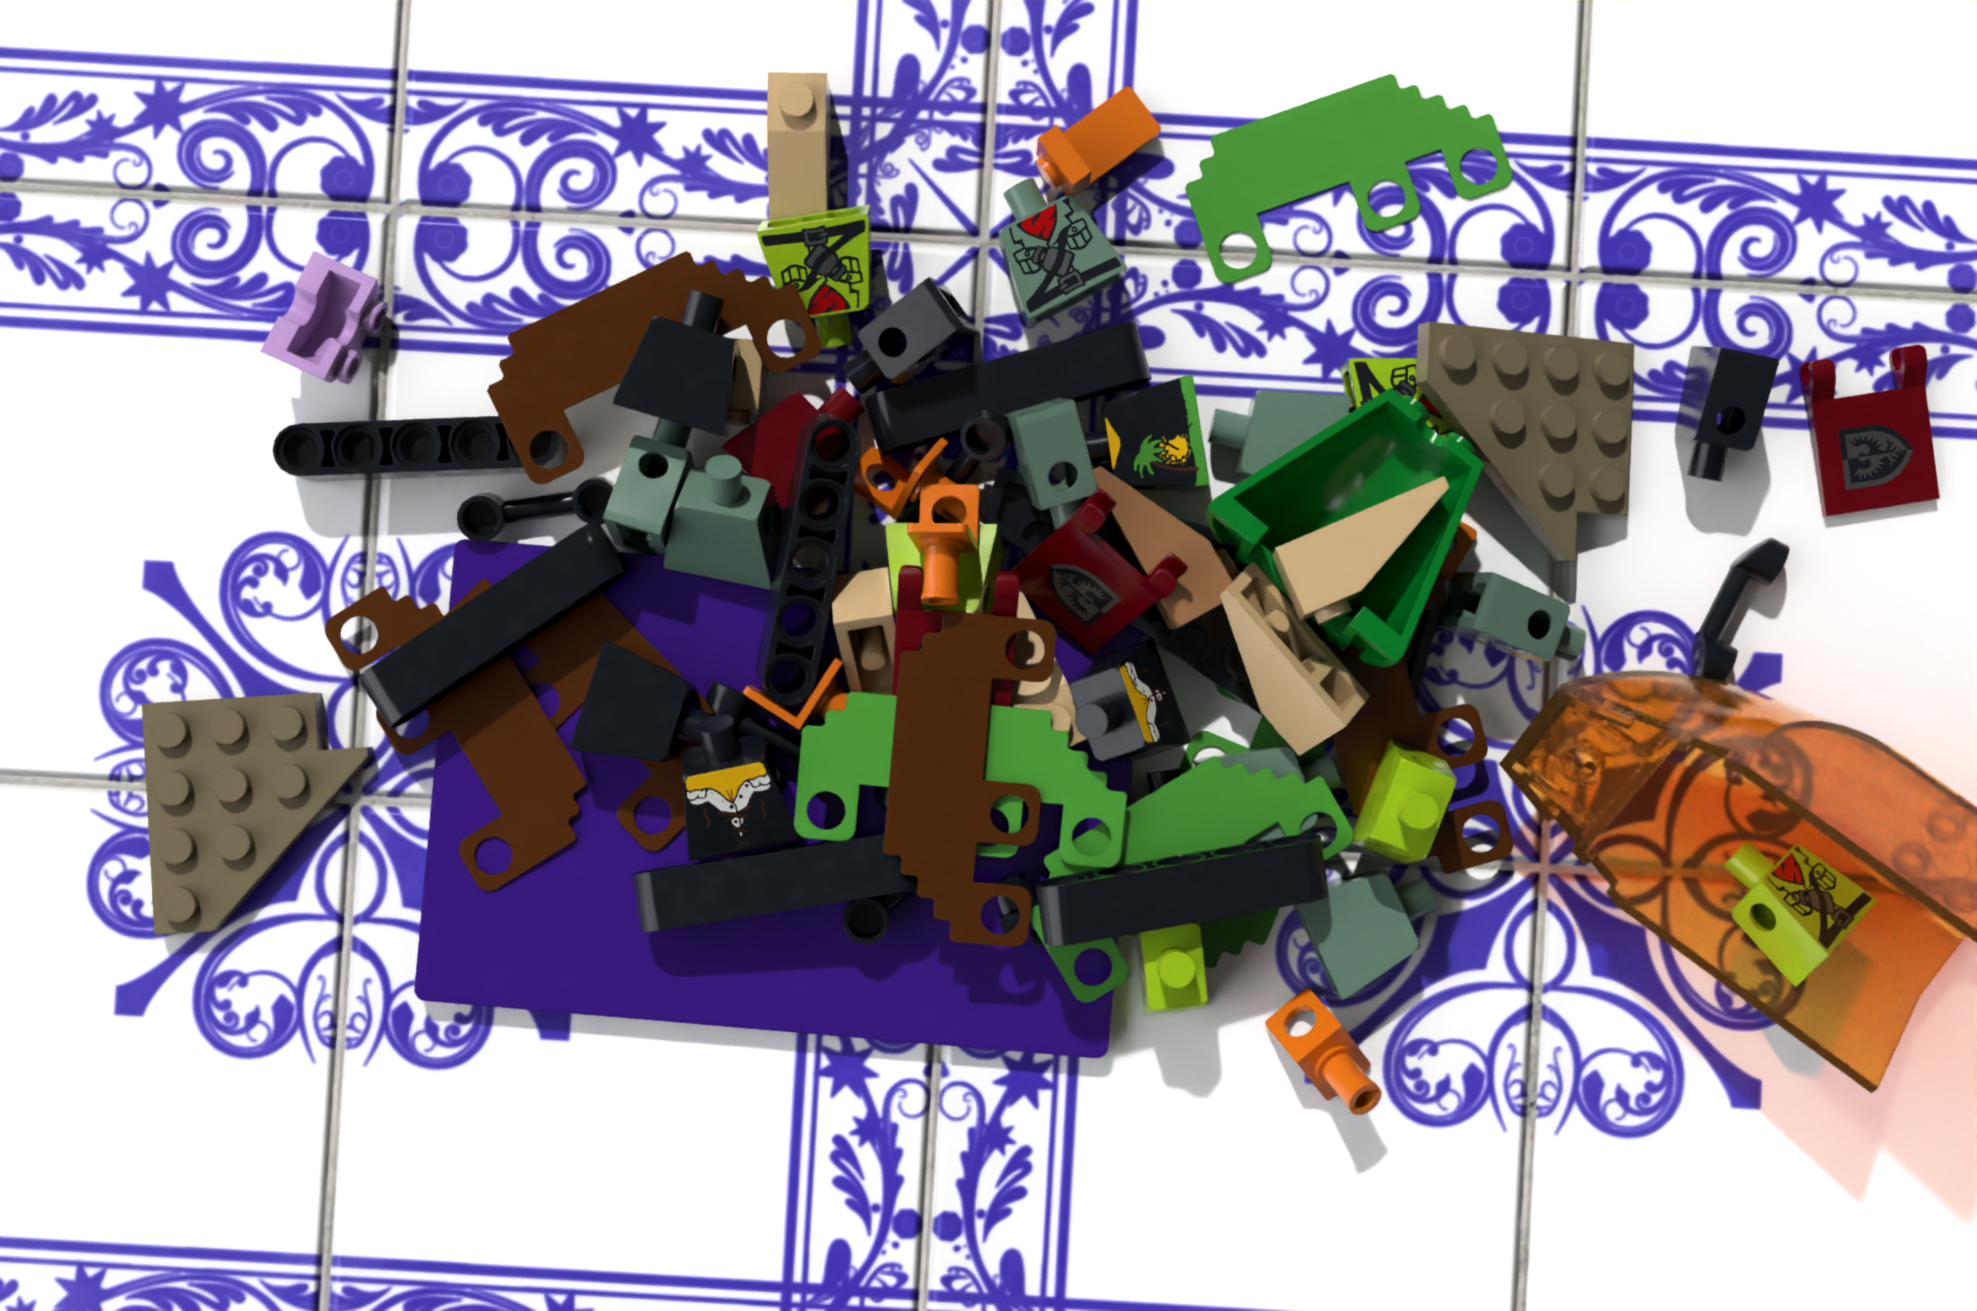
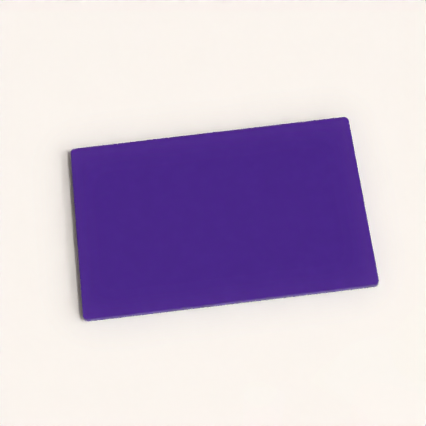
M470 539L458 541L454 547L449 611L481 579H487L494 585L552 546L498 541L476 542ZM619 552L630 568V572L601 594L685 679L695 684L694 688L705 699L712 680L740 692H743L746 686L751 684L766 693L756 675V661L770 590L665 569L663 564L665 556ZM794 567L795 571L801 573L810 572L815 569ZM837 570V575L854 573L851 571ZM1025 595L1035 618L1046 620L1055 627L1057 634L1055 658L1069 687L1071 681L1100 657L1137 644L1143 640V634L1127 625L1091 654ZM832 601L813 691L833 660L837 657L842 660L833 624ZM796 603L789 606L782 617L783 627L787 629L803 627L810 617L809 605ZM525 644L509 654L523 677L540 661ZM784 661L778 664L772 672L771 682L778 686L791 684L799 674V663ZM843 665L835 678L839 680L837 686L850 693ZM536 683L529 688L548 719L554 716L560 704L557 691L546 683ZM812 693L798 704L784 706L799 715ZM755 701L749 713L754 718L800 738L802 737V729L806 725L823 726L825 724V720L817 715L815 719L809 717L803 728L798 730ZM583 703L556 729V732L587 781L584 788L574 793V799L580 807L579 813L569 819V824L576 834L575 841L494 891L482 890L476 884L462 861L458 851L459 845L464 838L502 814L451 730L437 738L414 986L415 995L422 1001L1087 1058H1101L1108 1051L1113 989L1092 1002H1081L1076 999L1045 945L1038 948L1035 947L1030 934L1031 931L1035 930L1033 925L1029 927L1027 940L1017 947L952 942L949 939L950 922L933 917L934 900L932 898L919 897L917 889L889 913L890 925L886 935L880 941L870 945H862L852 941L844 931L843 914L850 901L666 930L641 932L633 873L830 840L810 839L800 836V839L690 861L685 825L662 849L658 851L646 850L619 823L617 810L652 773L636 758L583 752L569 748ZM1088 739L1069 747L1071 750L1085 751L1089 755L1087 768L1090 771L1105 772L1107 774L1106 787L1112 791L1125 792L1127 795L1126 808L1129 807L1132 761L1099 763L1094 757ZM774 752L796 798L799 762ZM861 784L859 786L856 830L852 837L885 832L887 810L878 803L875 796V786ZM820 792L810 799L807 806V815L811 823L816 827L825 830L833 829L843 821L845 805L842 799L835 793ZM647 797L637 804L634 810V820L641 831L647 834H658L668 827L671 821V810L663 799ZM1041 802L1037 838L1027 846H1019L1014 855L1007 858L976 855L973 882L996 884L995 881L1024 870L1033 895L1036 898V883L1050 876V872L1044 864V858L1059 849L1063 804ZM991 808L990 817L993 825L998 830L1008 833L1009 823L1006 816L1001 811ZM1029 809L1022 812L1021 829L1028 821ZM1087 818L1080 821L1073 830L1072 840L1103 821L1096 818ZM489 837L482 840L475 850L476 864L487 874L495 875L504 872L512 860L510 846L498 837ZM979 842L980 844H983V845H986V846L997 845V844H994V843H982V842ZM998 896L989 899L984 904L981 910V920L985 928L990 932L1004 934L997 913L1002 911ZM1113 937L1112 939L1117 946L1118 937ZM1090 948L1084 950L1075 960V975L1085 985H1100L1111 974V959L1101 949Z

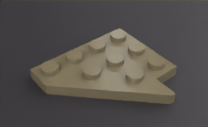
M1431 321L1419 324L1416 385L1452 431L1465 438L1474 447L1476 457L1485 463L1483 466L1485 473L1555 562L1575 561L1577 514L1603 517L1628 516L1634 343Z
M321 693L142 703L154 935L219 930L374 756L373 747L325 750Z

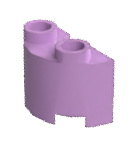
M313 251L295 285V297L291 307L284 316H278L260 352L329 383L338 380L349 384L356 376L361 364L362 354L359 351L368 333L375 335L382 327L387 315L388 304L378 299L379 287L376 278Z

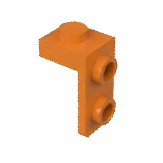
M1126 86L1066 131L1062 132L1056 124L1038 137L1036 151L1038 159L1035 160V165L1045 181L1054 190L1061 187L1066 195L1072 194L1076 197L1160 134L1161 127L1134 90Z

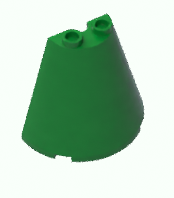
M1392 388L1384 391L1217 496L1207 506L1206 510L1208 525L1217 542L1224 545L1229 539L1238 551L1232 561L1239 571L1242 572L1249 564L1255 562L1292 605L1271 557L1276 547L1445 476L1449 488L1355 599L1348 601L1352 611L1321 625H1318L1315 616L1305 620L1321 640L1329 646L1343 653L1351 644L1363 650L1359 658L1364 663L1379 667L1393 666L1405 654L1485 464L1476 457L1474 447L1462 436L1449 432L1443 437L1434 432L1426 423L1430 418L1427 409L1415 398L1408 395L1400 396Z

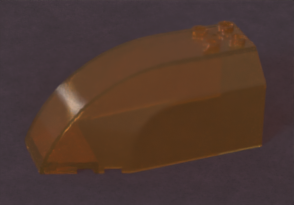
M1630 670L1586 676L1561 684L1499 763L1547 822L1555 819L1575 844L1571 851L1583 865L1591 862L1609 883L1610 886L1606 893L1620 909L1871 1094L1879 1088L1921 994L1966 937L1977 943V807L1882 741L1773 697L1716 679L1684 673ZM1746 841H1749L1774 864L1794 845L1803 846L1878 900L1835 950L1797 987L1788 981L1732 918L1731 910L1750 890L1724 868L1723 865Z

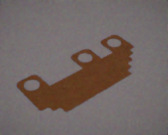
M685 251L510 333L508 341L513 349V353L511 356L500 360L499 367L503 373V378L489 385L487 392L529 479L536 484H546L578 469L583 464L584 451L564 410L620 384L652 318L658 316L680 323L690 290L703 292L724 300L715 334L723 336L746 325L765 366L771 372L783 373L815 358L821 351V340L796 286L789 283L779 289H775L766 276L750 282L746 280L743 271L738 268L725 274L720 273L714 261L710 260L702 265H696L691 253ZM783 319L797 322L805 333V344L802 350L797 355L788 358L780 357L773 353L767 342V334L770 327L775 322ZM543 431L559 433L563 436L568 446V454L565 461L553 469L538 466L530 454V445L533 438Z
M1441 570L1438 573L1423 611L1441 606L1446 599V589ZM1326 644L1370 695L1347 726L1332 735L1353 815L1359 816L1390 739L1445 760L1451 770L1480 762L1485 758L1488 746L1479 712L1474 706L1460 704L1420 716L1404 656L1393 666L1379 667L1364 663L1359 658L1363 650L1351 644L1343 653ZM1449 719H1462L1473 730V745L1463 755L1450 756L1444 753L1438 746V729ZM1487 800L1445 812L1426 858L1438 857L1442 872L1449 874L1509 856L1514 844L1502 804L1495 800ZM1475 815L1490 816L1498 824L1500 830L1499 840L1489 851H1473L1463 840V827Z
M481 579L445 616H448L493 585L487 579ZM602 594L525 644L540 659L523 677L529 687L536 683L549 684L559 695V708L555 715L549 718L555 730L584 703L603 640L621 645L683 677ZM694 688L689 707L716 715L706 699ZM677 741L670 762L638 759L652 774L619 806L617 819L632 837L648 851L662 849L686 825L682 776L683 752L688 748L696 747L694 745ZM659 797L670 807L671 821L668 827L658 834H647L641 831L635 823L634 810L637 804L644 798Z
M380 586L328 619L324 631L343 665L350 670L356 671L366 667L394 648L403 646L446 616L441 613L437 604L430 603L422 609L417 608L410 595H405L397 601L392 600L386 588ZM361 616L368 618L377 629L378 637L376 644L370 651L363 654H355L348 651L341 641L342 627L353 617ZM509 654L428 708L429 724L426 731L419 737H402L394 728H389L376 709L378 723L394 749L402 755L415 753L451 730L501 812V816L464 838L459 845L458 851L462 861L476 884L482 890L494 891L575 841L576 834L569 824V819L579 813L580 807L574 799V793L584 788L587 781ZM498 837L510 846L512 852L511 863L500 874H487L476 864L475 850L478 844L486 838Z
M947 611L943 615L942 629L939 633H925L922 638V648L919 651L904 650L900 654L883 852L887 855L900 856V872L903 875L917 877V894L921 898H932L934 900L933 917L950 922L949 939L952 942L1017 947L1022 945L1028 938L1032 901L1029 891L1017 885L973 882L977 842L1027 846L1033 843L1038 835L1041 795L1038 789L1029 784L983 780L992 678L1043 682L1052 675L1057 634L1055 627L1046 620ZM1018 631H1032L1043 641L1044 656L1040 663L1033 668H1017L1007 659L1005 651L1007 641ZM1004 795H1016L1022 798L1029 809V818L1026 825L1014 833H1005L998 830L991 821V807L999 797ZM996 896H1005L1012 899L1018 906L1020 913L1016 927L1005 934L990 932L985 928L981 920V910L984 904Z

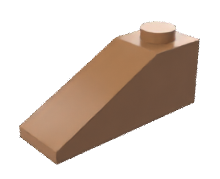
M1099 466L1093 469L1097 487L1102 488L1117 502V505L1106 517L1135 569L1145 577L1169 553L1175 554L1188 566L1185 574L1178 578V585L1175 590L1167 597L1155 602L1169 630L1177 629L1222 604L1220 594L1239 575L1235 564L1226 550L1221 548L1215 551L1208 539L1103 467Z

